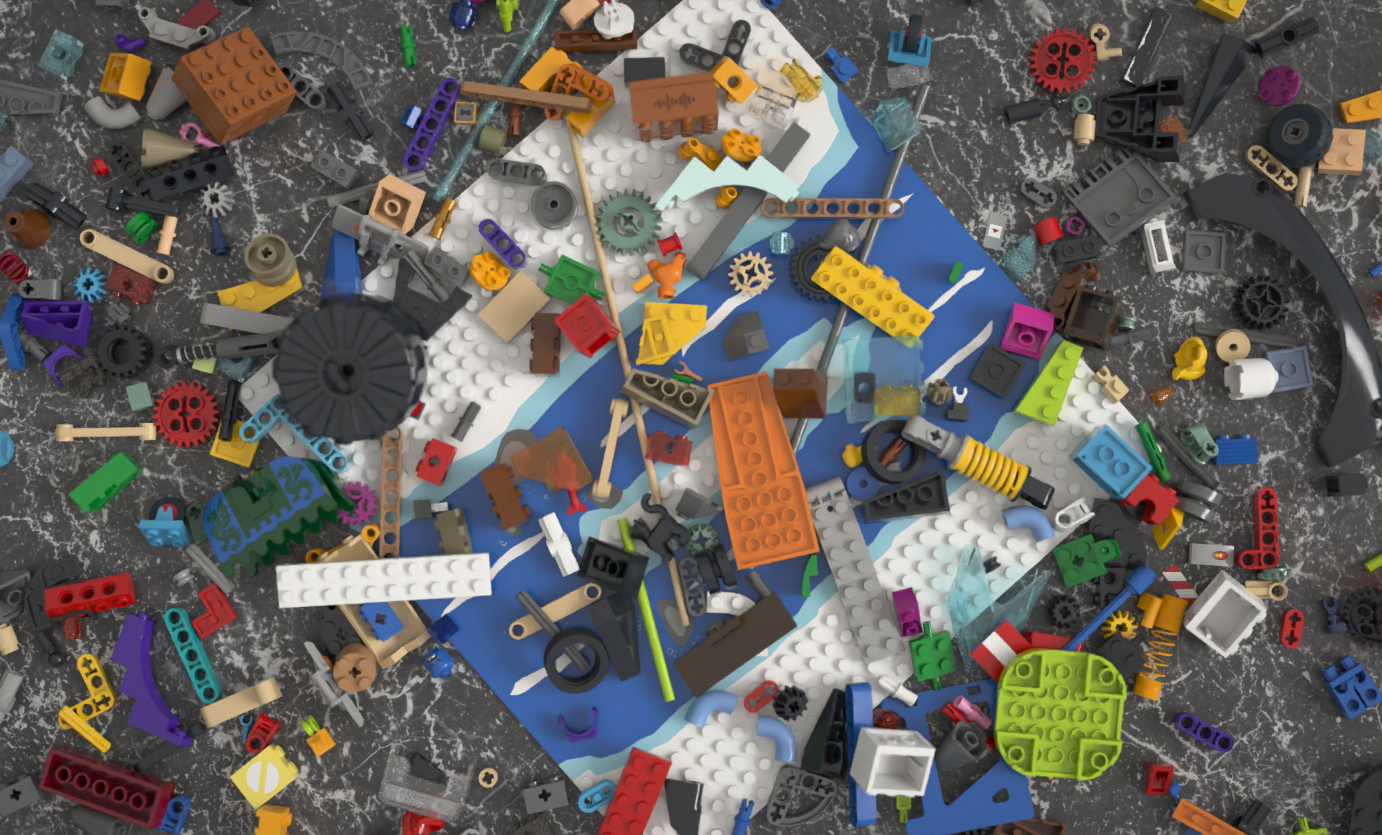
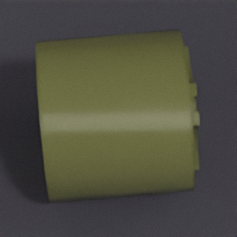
M485 125L480 134L479 148L500 155L506 142L507 131Z

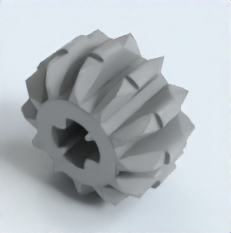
M215 182L214 187L211 184H207L208 190H201L204 197H198V200L203 202L200 208L202 210L206 209L205 214L208 216L212 214L214 218H218L219 213L222 216H226L225 209L231 211L232 208L228 205L235 202V200L230 198L233 192L227 191L228 187L226 185L220 186L218 182ZM215 197L220 200L218 203L213 201Z

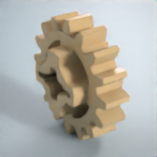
M749 251L747 257L741 253L740 260L734 258L736 265H730L729 267L733 270V272L728 273V277H733L730 285L736 284L735 291L737 292L741 289L742 296L746 292H749L750 297L753 296V292L761 295L760 289L766 291L768 287L765 284L772 283V280L768 278V276L773 275L772 271H768L772 265L765 264L767 258L760 259V253H757L755 257L752 256L751 251ZM746 261H751V264L748 266H740ZM758 264L762 266L765 275L759 272ZM755 266L754 275H756V277L752 276V278L747 283L748 274H746L745 272H749L750 269L752 270V267ZM737 274L742 276L744 280L743 285L739 282ZM761 282L757 287L750 288L751 284Z

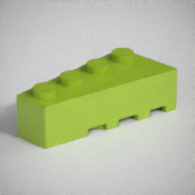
M1065 340L1059 342L1012 413L1050 427L1055 426L1083 347Z

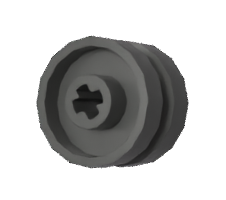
M558 181L546 182L534 191L531 199V210L537 222L544 228L562 230L570 226L576 218L578 212L576 197L573 191L564 183ZM556 202L558 206L556 208H551L552 203Z
M1179 479L1175 489L1184 497L1176 496L1179 501L1174 507L1184 511L1185 516L1212 524L1216 514L1206 506L1219 507L1223 496L1203 485Z

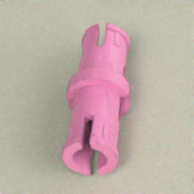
M959 695L954 700L953 705L961 710L967 719L974 721L982 729H987L991 725L992 719L982 713L980 707L976 704H971L962 695Z

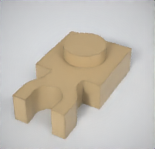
M1105 365L1092 376L1096 382L1103 385L1101 391L1113 404L1117 403L1129 391L1117 375L1113 377L1110 375Z

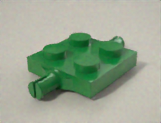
M563 254L553 268L541 263L538 271L549 275V281L544 290L545 293L570 305L575 303L584 294H588L601 301L603 300L605 293L595 289V282L599 275L598 271Z
M931 621L922 622L924 634L919 638L909 640L914 677L918 682L932 679L933 690L942 689L940 677L956 671L951 636L947 630L938 633L932 632Z

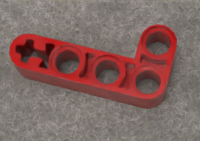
M1266 487L1258 488L1253 493L1254 550H1240L1235 554L1234 563L1239 568L1271 569L1279 563L1277 494L1272 488ZM1265 494L1268 498L1262 499L1261 496ZM1264 512L1269 515L1267 523L1262 521V514ZM1265 533H1267L1270 537V540L1267 544H1265L1262 540V537ZM1245 554L1250 558L1247 565H1244L1242 562V557ZM1265 554L1270 556V562L1267 565L1263 562Z

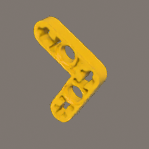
M91 653L80 656L77 666L92 697L70 708L84 721L113 708L117 703V696L99 659ZM86 659L92 660L93 663L90 664V667L84 666ZM91 669H97L98 672L88 675V672H92ZM94 676H99L102 679V685L99 688L92 684ZM103 695L111 698L108 704L97 705V702L104 699ZM85 704L92 706L93 712L91 715L83 713L82 709ZM58 717L59 725L62 728H72L63 719Z

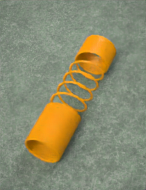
M1162 594L1161 599H1163V603L1154 626L1173 633L1152 630L1151 633L1169 643L1151 640L1147 642L1167 654L1153 651H1144V653L1164 663L1146 662L1147 664L1167 667L1169 665L1166 662L1148 653L1172 656L1170 652L1152 643L1174 646L1175 643L1154 632L1179 635L1182 619H1184V613L1189 602ZM1144 664V666L1162 675L1138 672L1139 675L1135 679L1133 691L1131 692L1158 701L1163 683L1146 677L1143 674L1165 677V674Z

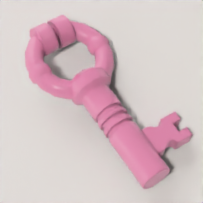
M189 122L182 124L179 130L181 139L194 142L195 145L201 144L208 149L219 146L205 138L201 127L197 123ZM190 127L198 131L194 141L186 137Z

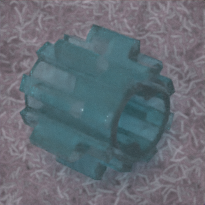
M772 233V237L769 239V249H772V254L790 255V250L794 248V239L791 238V233Z

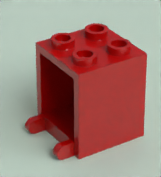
M584 294L554 319L555 323L578 352L588 358H591L597 351L621 333L598 302L588 294Z

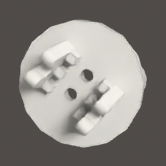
M611 0V3L605 1L603 6L596 11L594 25L603 38L620 37L633 31L634 14L630 7L625 4L616 3L615 0Z

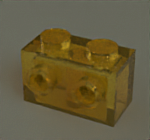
M892 384L881 385V388L874 390L875 415L917 416L921 413L920 388H914V385L907 384L901 385V388H893Z

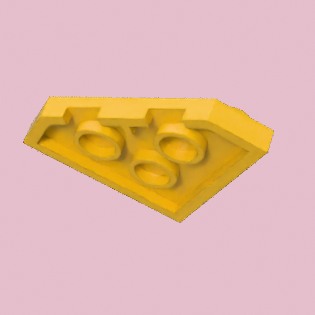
M645 302L644 320L662 314L666 315L675 352L683 348L706 327V305ZM672 356L665 357V358L658 359V360L651 361V362L644 363V364H645V365H663V364L666 363Z

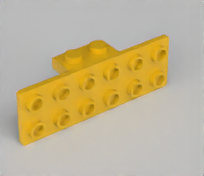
M834 246L811 276V280L908 348H911L934 319V314L904 294L899 286L900 282L892 276L888 278L883 275L884 271L876 265L871 266L868 263L864 266L842 249Z

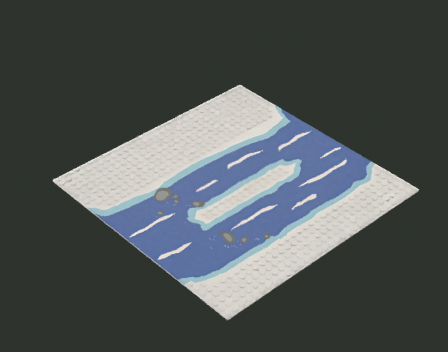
M682 0L637 40L638 49L625 50L597 75L613 86L615 104L584 138L577 134L595 215H602L598 207L605 208L603 200L610 202L609 194L617 198V190L621 195H624V191L627 189L629 195H631L633 190L636 189L637 196L644 192L643 199L651 196L649 204L658 203L693 159L692 157L690 160H683L678 155V148L682 143L687 142L692 137L696 138L699 143L707 146L712 145L724 160L725 152L721 147V140L725 134L729 133L730 129L734 128L751 136L759 137L761 140L760 155L765 159L793 122L811 134L783 172L799 185L797 188L799 194L796 198L879 199L896 151L769 9L762 5L761 0ZM738 20L747 21L750 24L751 32L738 66L758 85L742 104L736 101L732 103L725 97L726 91L722 87L720 89L716 88L719 117L718 130H714L713 134L702 135V132L694 133V136L691 137L675 135L673 139L661 140V137L653 138V141L646 143L636 140L630 90L624 84V59L664 57L666 77L705 73L708 71L684 63L680 59L679 51L681 46L686 43H692L722 55L734 23ZM743 25L740 28H736L738 29L737 38L733 36L732 39L740 40L742 33L747 32ZM731 44L728 50L731 54H737L740 51V47L737 44ZM692 49L683 51L686 58L692 55L696 57L695 62H698L701 52L698 51L697 56L692 54ZM709 55L702 58V63L705 66H710L714 62L713 58ZM734 76L730 77L727 81L729 87L735 84ZM578 91L574 96L583 97L584 93ZM547 118L502 159L539 164L547 174L545 183L558 181L566 184L573 191L578 205L576 218L570 226L562 230H550L537 222L531 210V199L534 191L539 186L494 180L485 172L454 200L457 204L450 217L451 222L447 224L441 240L429 235L436 220L435 217L411 237L429 246L425 260L434 247L437 246L469 269L470 262L476 255L492 252L510 271L508 281L501 289L489 290L488 292L476 283L471 275L461 289L472 294V298L428 342L423 340L424 345L428 346L430 361L427 364V385L420 399L421 402L426 404L419 420L408 416L398 426L403 431L400 557L446 555L445 551H441L439 540L442 537L440 531H436L434 520L437 519L436 514L447 511L432 512V517L415 519L413 500L430 499L431 504L447 502L448 511L458 508L463 509L473 552H489L492 594L418 599L414 601L581 792L604 779L613 781L617 786L632 746L671 760L672 764L666 778L684 782L691 780L704 783L698 835H731L735 824L734 817L739 812L743 798H748L747 806L750 799L755 802L750 819L768 804L780 768L787 764L801 767L804 748L833 688L845 692L847 684L869 682L872 689V707L874 709L891 694L877 685V681L882 675L899 684L903 683L914 673L909 640L919 638L924 634L922 622L931 621L932 632L938 633L947 630L950 632L951 639H953L1078 527L1076 526L1067 532L1057 531L1054 527V519L1059 511L1082 497L1085 498V503L1090 511H1092L1094 498L1103 500L1111 498L1068 457L1096 426L1107 424L1148 464L1150 462L1135 428V425L1139 423L1120 401L1113 404L1101 391L1103 385L1092 378L1095 373L1081 358L1078 361L1055 426L1050 427L1012 413L1059 342L1064 340L1055 332L1054 328L1040 360L1005 350L1026 363L1005 399L969 379L971 372L988 344L991 342L998 347L1001 346L1014 303L1035 308V306L904 161L890 199H899L903 202L904 213L897 219H882L867 263L881 268L884 271L883 275L886 277L892 276L899 281L901 291L934 314V319L912 347L908 348L850 307L825 375L828 378L826 419H809L795 459L805 489L840 476L905 650L867 665L865 664L817 537L820 552L811 554H817L818 575L809 576L810 597H801V581L805 565L811 554L763 564L754 568L770 589L783 601V605L798 626L769 646L768 656H755L705 691L721 690L738 695L731 715L721 711H714L707 717L704 727L684 720L685 716L697 697L693 694L673 663L702 643L707 638L705 634L714 627L718 630L724 626L722 622L733 614L707 612L708 588L701 578L706 611L699 617L692 616L688 611L691 625L682 626L668 563L663 565L661 563L662 557L649 549L642 540H633L636 552L650 557L643 580L675 700L668 702L664 700L638 598L633 596L630 597L635 607L641 674L621 682L607 652L608 669L603 680L590 691L580 694L566 693L551 683L544 668V651L552 639L548 633L542 628L519 640L512 638L509 633V627L514 621L530 614L516 598L520 591L525 590L538 606L542 608L591 583L578 577V571L563 577L555 557L550 553L546 543V536L538 519L555 512L563 532L566 533L571 543V550L579 567L589 536L624 547L617 520L627 518L630 531L632 532L631 528L635 524L633 522L634 519L638 520L641 517L647 523L650 530L658 523L656 513L650 514L641 507L640 501L642 496L646 493L652 495L630 398L619 392L625 377L616 338L608 342L591 358H588L578 352L561 330L560 376L535 377L530 372V359H532L533 351H530V340L534 339L531 321L507 344L478 316L520 270L544 292L549 281V275L538 271V269L541 267V263L553 268L558 263L562 254L598 271L599 275L595 282V289L605 293L565 118L554 121ZM731 158L746 171L755 161H749L748 166H746L743 161ZM494 165L491 168V173L493 174L501 171L500 165ZM514 168L511 171V175L518 177L522 169ZM539 170L534 171L531 178L535 180L540 179L542 172ZM735 186L737 196L734 198L733 203L746 186ZM719 188L704 191L686 202L675 196L673 199L676 202L670 210L665 209L656 216L663 219L662 222L657 223V225L662 227V230L655 231L660 237L652 238L655 245L648 243L649 250L646 251L642 247L640 255L634 250L633 256H630L629 251H626L625 255L622 256L620 249L617 253H614V246L609 249L606 248L608 241L602 243L631 370L637 369L669 379L672 378L673 373H676L674 369L678 372L684 370V366L678 363L683 362L691 372L703 378L701 382L693 379L692 384L707 388L710 384L760 372L768 373L773 387L774 369H817L841 300L837 298L835 301L829 296L828 303L825 302L824 297L818 303L816 296L809 301V293L802 297L803 289L795 290L799 283H791V280L796 276L789 275L790 271L795 270V268L789 266V263L795 262L791 255H798L795 248L803 249L801 242H805L808 245L809 238H812L815 242L817 235L823 241L831 224L838 219L767 218L762 213V203L766 199L777 198L768 193L703 281L689 272L686 267L732 206L731 204L727 209L717 206L715 198L720 193ZM556 202L552 203L551 208H556L558 206ZM768 203L765 206V211L768 214H773L777 209L774 203ZM789 203L785 210L789 214H794L797 211V206L794 203ZM810 203L807 205L806 211L809 214H814L818 211V206L815 203ZM835 203L827 206V211L830 214H835L839 210L838 205ZM852 203L848 206L847 210L851 214H856L859 211V206ZM894 203L890 205L889 211L892 214H898L901 211V207ZM877 204L869 205L868 211L871 214H874ZM632 208L621 210L623 213H634L638 219V226L643 229L644 219L639 211ZM617 217L614 218V228L618 234L629 238L637 235L634 232L628 233L623 231L620 227L619 219ZM632 218L629 220L624 219L625 226L628 224L633 225ZM492 219L524 252L527 257V264L524 268L519 270L512 268L483 238L478 228L482 220ZM847 219L857 229L860 237V244L857 249L847 253L849 255L853 254L856 260L871 219ZM486 225L484 227L485 234H491L494 231L493 225ZM676 232L683 249H676L663 257L657 239L663 240ZM503 239L498 242L499 249L507 248V240ZM749 251L752 252L754 257L757 253H760V259L766 257L765 264L772 265L768 271L773 272L772 276H768L772 283L765 284L768 289L766 291L760 289L761 295L753 292L752 297H750L749 292L742 296L741 289L736 292L735 288L737 285H730L733 277H728V273L733 272L729 268L730 265H736L734 258L740 260L741 253L747 257ZM678 252L686 254L687 262H685V267L682 271L681 281L673 285V288L676 290L674 298H658L657 288L660 287V284L655 280L653 273L649 272L648 262L651 259H656L661 263H669L673 261L674 254ZM390 255L383 266L379 265L361 281L362 293L371 296L381 295L393 302L399 259ZM514 255L512 257V263H521L523 259L522 255ZM817 255L809 261L807 266L810 278L814 274L813 267L818 260ZM746 261L740 266H748L751 264V261ZM959 261L964 266L957 282L953 285L947 283L946 280L953 264ZM758 264L759 272L765 275L762 266ZM427 266L437 279H440V283L447 292L452 294L455 285ZM753 266L752 270L750 269L749 272H745L746 274H748L747 283L752 278V276L756 277V275H754L755 266ZM415 273L408 287L440 303L431 290H427L426 284ZM649 273L653 278V283L637 294L632 286ZM737 274L739 282L743 285L744 280L742 276ZM761 282L751 284L750 288L757 287ZM545 293L551 300L538 313L561 314L571 305ZM606 295L602 301L592 297L611 319ZM449 299L441 304L446 305ZM645 302L707 306L706 327L676 352V355H673L663 365L636 364L640 350V338L643 334ZM758 311L769 350L728 361L723 341L737 316ZM274 358L240 387L238 399L252 415L273 396L281 394L278 383L272 377V361ZM346 364V371L354 374V367ZM853 373H875V399H870V403H858V399L853 398ZM936 379L946 380L950 384L949 387L953 388L956 386V393L958 395H962L963 389L967 388V394L963 398V403L969 404V418L967 422L945 420L946 411L951 410L954 397L952 395L950 402L945 400L942 405L932 403L929 399L930 397L926 396L929 382L934 384ZM866 382L861 383L858 388L859 392L867 393L870 385ZM612 399H625V401H629L626 418L622 417L608 480V482L612 483L608 499L592 496L595 479L599 480L613 418V415L610 414ZM278 401L276 404V408L281 410L283 408L280 402ZM470 402H475L481 406V410L472 423L474 426L470 427L463 442H460L450 435L455 430L460 421L459 417L462 418ZM639 402L663 506L677 520V523L683 525L687 530L696 524H707L714 528L718 535V544H723L738 584L737 587L728 590L725 588L721 578L718 580L721 592L738 593L757 604L762 598L745 578L754 570L749 568L737 569L724 508L720 512L697 519L689 518L688 521L677 516L679 511L675 510L687 487L724 507L709 403L698 426L691 430ZM778 403L789 440H791L798 419L784 418ZM264 414L261 417L262 424H267L271 420L270 414ZM910 415H917L946 432H954L958 437L966 433L975 441H980L990 449L993 448L996 452H1001L1011 460H1016L1017 464L1022 463L1025 466H1030L1032 468L1030 476L1053 486L1055 492L1047 509L1037 508L1020 497L1015 502H1011L1007 496L1000 495L999 490L994 492L992 487L986 488L985 483L979 484L978 479L973 481L971 476L965 477L964 473H958L957 469H948V461L946 459H940L936 456V453L926 449L927 454L924 466L917 475L898 484L880 482L879 491L875 496L944 470L950 511L943 515L865 524L862 509L864 500L853 498L846 487L848 475L853 470L865 466L862 462L856 467H848L842 458V453L848 444L853 443L856 447L861 446L866 434L880 423L894 419L907 422ZM294 416L291 417L292 424L299 423ZM282 419L268 432L288 456L315 459L323 462ZM394 429L387 436L393 441L398 438L399 433ZM305 432L306 439L313 438V436ZM888 432L884 433L877 441V458L882 455L881 452L886 450L898 436L907 446L897 455L896 461L894 463L891 462L886 469L903 471L911 461V447L908 441L900 434ZM383 436L373 441L371 439L355 441L350 445L335 444L334 439L328 438L349 461V468L346 472L338 474L331 470L341 486L344 485L348 488V482H352L355 486L358 481L361 482V487L364 484H368L367 490L374 489L375 491L372 497H378L374 504L379 507L373 508L376 516L370 515L371 521L366 522L363 520L362 526H359L356 522L355 526L350 527L357 535L361 534L363 528L368 524L376 523L380 527ZM432 438L458 448L442 486L416 476L418 473L415 471L419 460L423 461L426 454L423 452L427 441H431ZM322 444L319 452L321 454L328 453L330 449L329 444ZM1157 444V446H1158V448H1159V451H1160V453H1161L1162 449H1161V447ZM395 449L387 452L388 460L395 461L398 458V452ZM566 450L579 470L578 480L581 483V487L576 488L578 500L588 508L587 511L576 512L569 516L567 515V510L571 502L568 491L565 488L557 490L553 480L556 453ZM438 456L431 458L430 462L433 463V467L435 464H440V460H437ZM342 458L334 461L335 469H340L344 466ZM506 463L507 467L511 465L515 477L512 479L515 486L519 485L523 496L520 497L523 505L527 504L531 512V516H529L530 521L506 531H501L499 527L502 520L498 519L494 514L492 508L494 499H489L479 474L483 470ZM390 470L386 474V478L390 482H394L398 476L395 470ZM861 480L859 482L860 487L865 488L867 482ZM352 490L357 496L363 493L360 490ZM392 490L388 491L386 500L390 503L394 502L397 499V494ZM652 496L648 502L650 505H654ZM353 500L357 508H359L357 504L360 500ZM366 501L365 509L368 510L369 501ZM1020 505L1034 507L1046 515L1053 527L1055 536L1036 542L1032 531L1026 526H1018L1008 530L1001 511ZM828 506L827 510L831 512L832 507ZM392 511L387 512L385 520L388 523L395 522L396 514ZM355 512L348 515L352 518L360 517ZM1065 517L1058 519L1062 525L1069 524V520ZM699 531V538L693 541V543H700L702 548L705 549V542L711 539V537H703V534ZM388 532L384 539L386 543L393 544L396 536L394 533ZM380 534L372 546V550L378 558L380 554ZM671 538L676 564L679 572V577L685 598L679 564L680 561L685 557H692L696 561L697 559L696 556L693 555L687 549L686 545L683 548L679 549L676 546V540ZM387 553L384 558H395L392 553ZM713 553L710 554V560H715ZM997 556V562H1000L1001 566L985 574V568L981 567L980 564L991 557ZM689 560L685 561L686 563L682 568L687 569L688 576L684 575V579L686 580L690 577L697 578V573L692 575L691 571L695 567L694 563H690ZM689 581L687 583V590L689 592L695 593L698 591L699 584L696 581ZM589 586L587 594L593 598L597 597L599 592L597 587ZM601 586L602 595L598 600L594 601L593 603L602 600L606 597H609L615 594L616 592ZM912 587L919 605L922 633L902 638L892 592ZM701 593L696 596H688L689 600H694V606H691V609L699 613L700 609L703 608V605L699 604L697 599L702 598ZM587 606L554 622L561 631L570 628H582L593 632L601 640L606 650ZM516 624L513 627V631L516 635L520 636L523 635L524 628L522 625ZM576 643L573 645L589 662L590 666L584 672L580 671L562 650L556 660V669L560 674L568 678H579L586 675L595 663L594 650L585 644ZM772 680L777 684L779 690L782 691L785 685L789 687L792 685L797 686L805 692L809 702L805 704L808 710L802 711L803 717L798 715L796 721L792 719L785 721L776 714L772 706L775 702L774 699L758 712L751 713L744 707V698L764 681ZM765 685L766 690L761 695L763 697L767 693L773 695L775 687L773 685ZM760 696L754 700L749 698L748 707L753 706L756 708L757 701L761 699ZM592 707L597 708V737L571 743L562 725L558 723L559 715L563 716L564 723L568 729L573 732H584L593 724ZM758 715L779 719L790 727L796 738V762L775 760L776 744L768 737L756 736ZM789 770L788 773H784L786 777V782L784 785L788 786V778L793 777L791 770ZM664 784L643 835H679L670 825ZM604 787L602 791L607 792L610 788ZM783 789L779 790V791L776 793V796H777ZM609 803L597 809L603 817Z

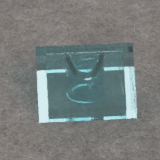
M905 97L880 101L870 118L888 153L924 131Z

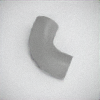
M98 96L92 98L84 105L88 115L98 125L108 129H123L142 118L130 101L117 109H112L107 106L102 97Z

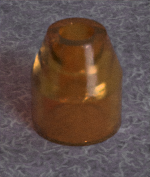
M1169 385L1152 391L1150 396L1157 406H1161L1169 401L1174 392Z

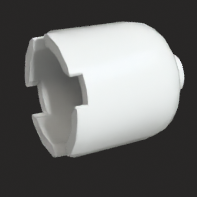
M1264 358L1228 360L1230 365L1224 368L1225 387L1229 386L1231 393L1228 396L1231 400L1265 397L1274 390L1278 381V373L1268 360Z

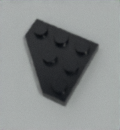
M1094 498L1091 512H1094L1095 516L1089 520L1086 536L1092 534L1095 543L1102 540L1115 539L1121 552L1118 558L1104 564L1133 570L1139 566L1142 567L1145 564L1148 551L1117 503Z

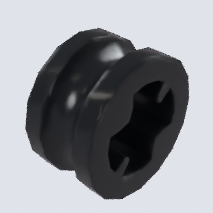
M994 556L984 561L980 566L985 568L984 573L987 574L1000 567L1001 563H998L997 556Z

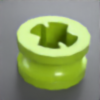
M309 715L307 720L303 719L301 721V724L307 734L312 736L314 731H320V727L314 717Z

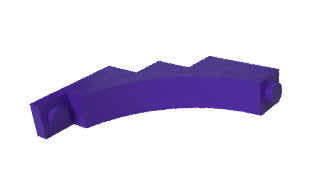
M138 611L137 614L128 613L110 659L127 667L119 692L136 699L127 723L180 747L190 746L193 738L186 735L187 732L185 730L176 728L179 719L162 700L152 676L150 644L156 621L150 619L149 614Z

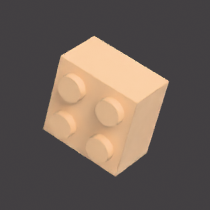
M1333 128V142L1328 153L1319 161L1318 173L1361 176L1366 130Z
M389 174L379 181L368 215L372 216L373 220L393 230H401L402 234L405 235L415 225L426 192Z

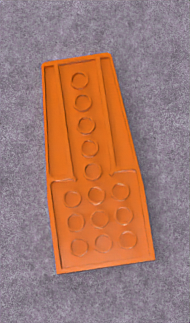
M760 372L708 385L707 388L715 389L709 401L723 506L737 569L742 570L820 552L806 490L768 373Z

